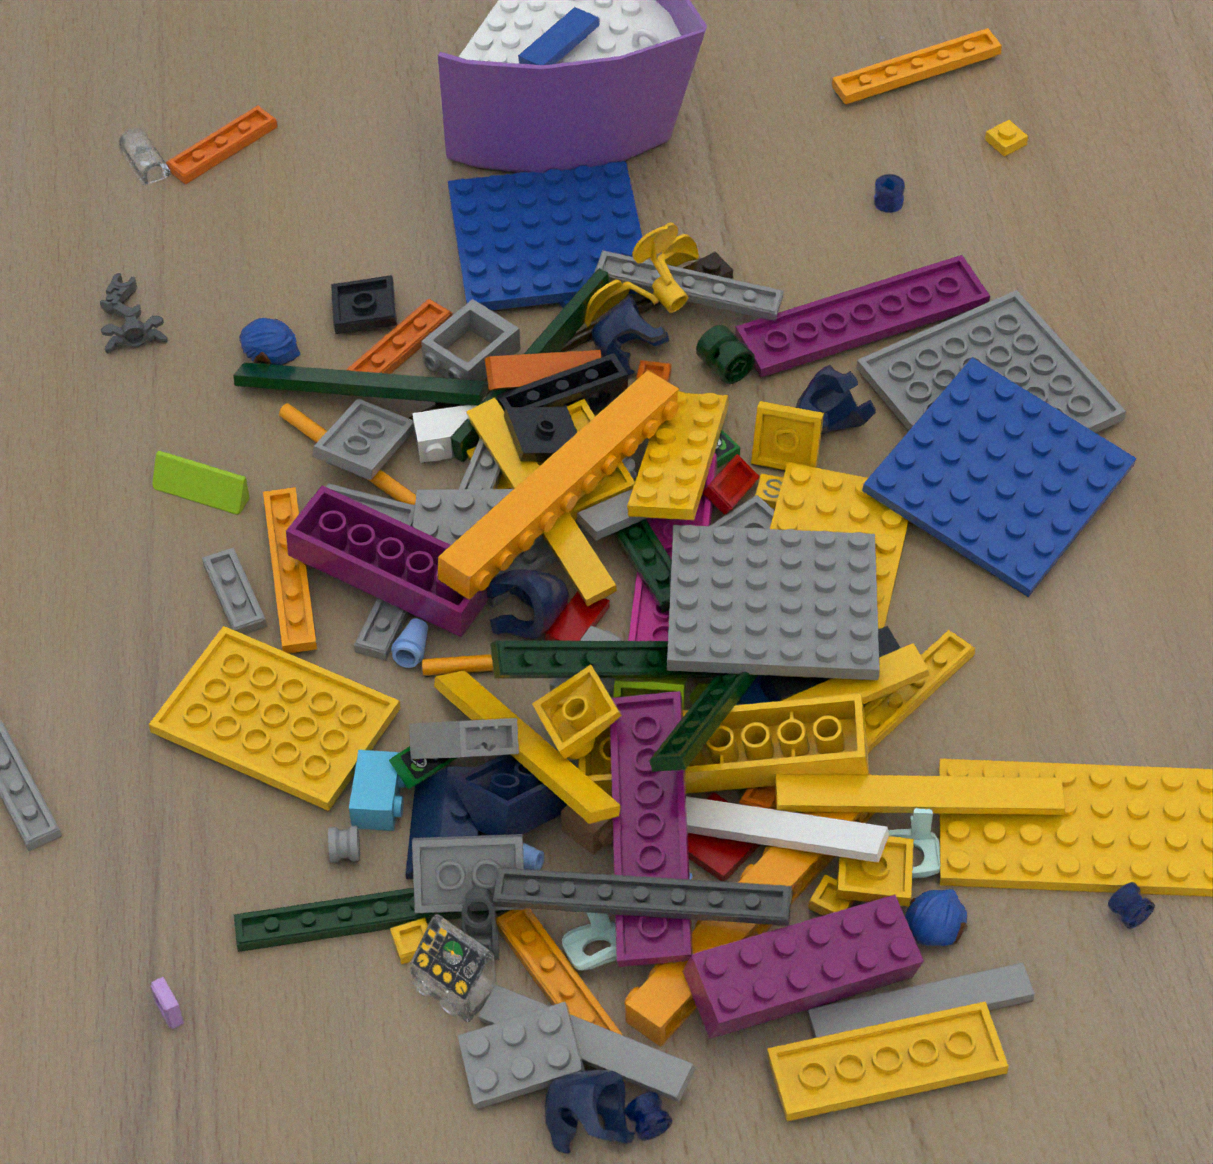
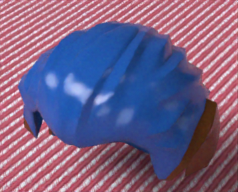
M258 318L241 330L239 336L243 352L247 354V357L251 358V361L254 363L263 361L265 364L282 365L300 355L295 334L284 322L278 319Z
M953 889L929 890L922 893L917 898L911 900L905 914L914 939L922 946L956 944L962 933L968 928L966 924L967 911Z

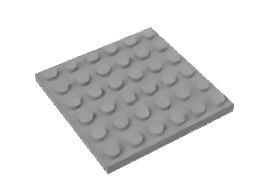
M1017 290L857 360L858 371L908 430L914 426L972 357L1095 433L1125 420L1126 411Z
M673 525L667 671L732 674L747 672L753 675L861 680L879 679L875 534Z

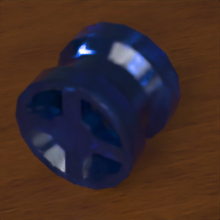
M885 174L877 178L875 181L876 193L874 195V205L877 209L892 213L902 208L904 205L903 193L905 191V182L901 177L894 174Z
M1135 882L1127 883L1119 888L1111 896L1107 905L1113 913H1119L1122 916V923L1127 929H1132L1142 924L1155 908V904L1150 898H1144L1141 895V889Z
M656 1092L639 1095L625 1108V1114L630 1121L636 1124L635 1132L641 1140H650L660 1136L672 1124V1118L667 1111L661 1108L662 1100Z

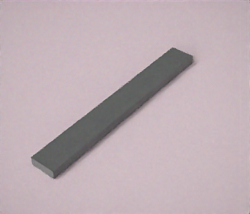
M498 867L493 903L495 907L789 926L793 891L792 886Z

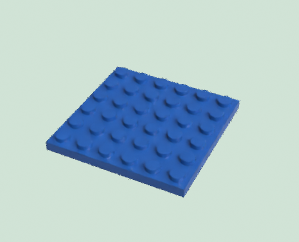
M626 161L610 162L606 165L592 167L581 165L575 169L568 170L549 169L545 173L520 172L448 181L466 304L474 299L490 310L569 301L594 274L602 250L633 257V249L642 238ZM629 289V293L627 295L638 293Z
M972 357L865 481L862 491L1029 597L1132 469L1137 458Z

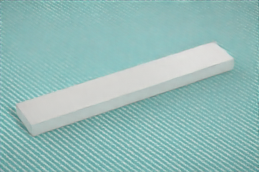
M686 796L688 833L877 863H879L889 837L888 827Z

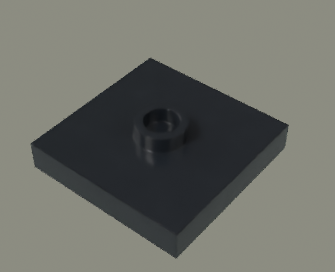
M392 275L331 284L335 334L397 325L395 289Z
M506 407L503 415L520 461H546L577 433L567 407Z

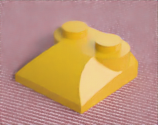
M589 665L532 703L560 754L564 758L574 760L589 754L594 747L595 738L622 716L592 665Z

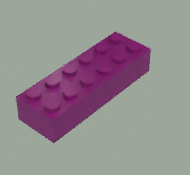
M323 485L286 530L288 556L460 637L464 635L490 599L487 597V588L483 591L479 590L471 599H467L437 579L438 556L450 547V544Z
M892 895L691 954L683 969V974L708 1037L712 1039L913 978L924 960L896 895Z

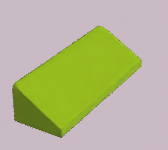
M158 450L156 453L152 481L155 490L236 515L242 512L250 499L245 476Z

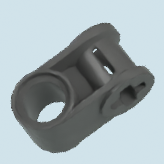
M473 888L466 893L463 899L461 942L477 952L480 957L492 956L493 960H499V929L496 921V907L493 903L494 896L485 888ZM479 901L485 903L489 910L482 915H476L470 911L469 905Z

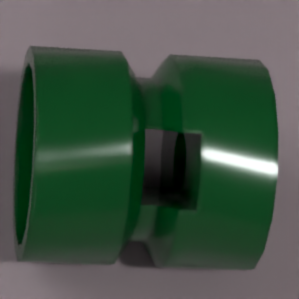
M724 325L710 328L702 335L696 346L698 357L708 367H711L714 373L726 384H734L742 380L751 371L755 363L754 353Z

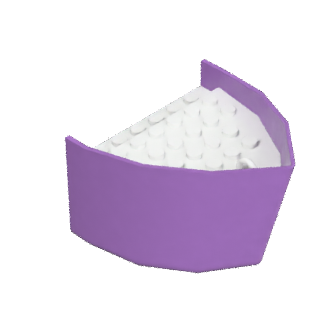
M498 0L459 57L443 52L438 54L446 157L456 162L484 169L511 173H545L549 169L568 170L575 169L581 165L592 167L606 165L610 162H622L666 143L671 138L707 28L705 22L690 0ZM574 7L599 17L600 26L556 64H519L518 55Z

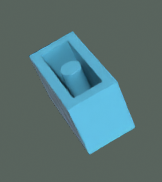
M358 750L349 803L351 826L358 825V829L394 831L396 817H402L404 798L400 796L401 788H406V785L389 760L400 752Z

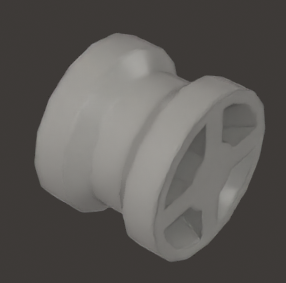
M358 825L350 826L347 830H339L337 827L328 828L330 863H338L341 859L348 858L352 862L360 861Z

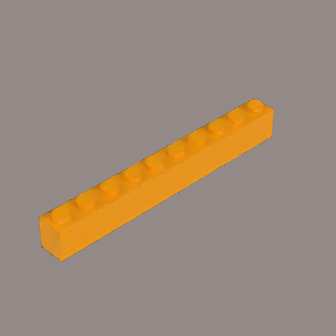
M647 370L439 555L437 579L467 599H471L479 590H485L492 578L500 571L507 570L514 558L522 551L529 550L537 537L543 532L550 531L559 517L565 512L569 513L582 496L590 494L604 476L611 475L626 456H632L646 438L650 439L653 437L660 425L666 420H671L676 415L679 408L677 403L679 388Z
M803 812L802 814L867 823L875 813ZM767 845L760 860L755 865L750 864L745 868L738 883L792 886V904L835 856ZM698 920L692 931L693 954L766 933L772 925ZM688 961L656 964L650 971L646 982L640 988H633L625 999L626 1023L660 1047L697 1008L683 974V969Z

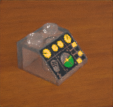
M436 914L431 919L410 962L412 984L420 994L424 996L430 995L439 1001L442 1008L448 1014L454 1017L458 1015L469 1023L483 1008L495 984L497 985L494 953Z

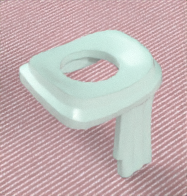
M915 808L913 816L910 817L911 829L888 830L889 836L914 839L913 846L923 852L924 860L919 866L912 868V878H926L940 872V843L936 835L931 832L933 817L931 809Z
M587 913L590 924L570 930L563 936V950L568 960L577 970H589L617 960L616 923L609 920L608 914ZM604 940L611 944L610 947L602 949L591 956L583 952L584 948L593 941Z

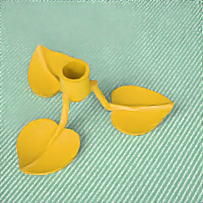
M672 222L654 229L643 236L635 245L632 256L638 264L650 258L660 274V277L652 284L653 294L629 281L622 284L620 280H614L600 288L589 300L585 317L586 326L589 327L597 318L622 301L629 293V289L650 299L653 304L660 301L669 313L676 312L682 308L688 300V295L674 280L667 265L677 267L688 261L699 260L698 248L693 238L688 234L677 236L678 228Z

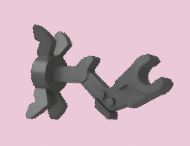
M115 274L106 289V300L100 301L101 309L108 314L116 313L126 320L121 328L111 323L101 328V333L104 336L116 335L107 343L105 347L106 353L115 350L116 346H123L125 344L137 347L145 343L146 340L156 339L158 342H168L167 337L155 329L163 325V317L151 316L143 323L136 320L141 315L140 304L130 308L121 303L137 290L135 277H131L128 282L123 283L121 274Z

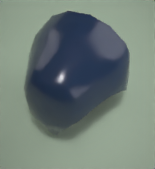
M631 295L611 308L592 329V339L597 350H601V357L614 353L628 376L634 374L635 371L629 365L630 353L621 350L622 344L635 339L643 340L655 347L670 342L668 333L665 332L663 327L653 328L642 318L638 306Z
M831 365L825 366L815 374L798 399L795 407L824 413L821 434L845 428L860 427L872 415L876 414V409L871 400L857 406L850 392V389L858 385V380L853 373L849 371L846 374H842Z
M514 569L498 575L487 587V597L492 599L510 592L511 595L518 596L521 601L534 609V620H519L512 614L500 615L490 620L492 632L497 635L506 633L525 639L541 637L550 629L568 604L569 592L566 584L550 573L534 570Z
M588 1070L568 1074L551 1083L545 1101V1122L556 1150L566 1154L571 1152L569 1146L576 1136L579 1120L588 1135L610 1142H613V1140L622 1143L633 1142L635 1133L630 1132L626 1124V1089L621 1074L610 1070ZM598 1114L605 1121V1129L601 1128L599 1124Z

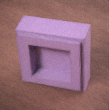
M161 977L151 982L155 1004L169 1028L174 1029L184 1024L179 1004L165 979Z

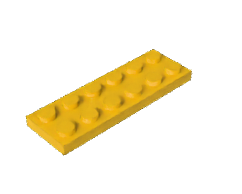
M678 392L677 403L679 408L676 415L671 420H666L660 425L654 436L649 439L627 505L628 516L682 520L695 519L729 407L728 395Z
M986 1001L767 1048V1058L786 1121L1007 1074L1009 1067Z

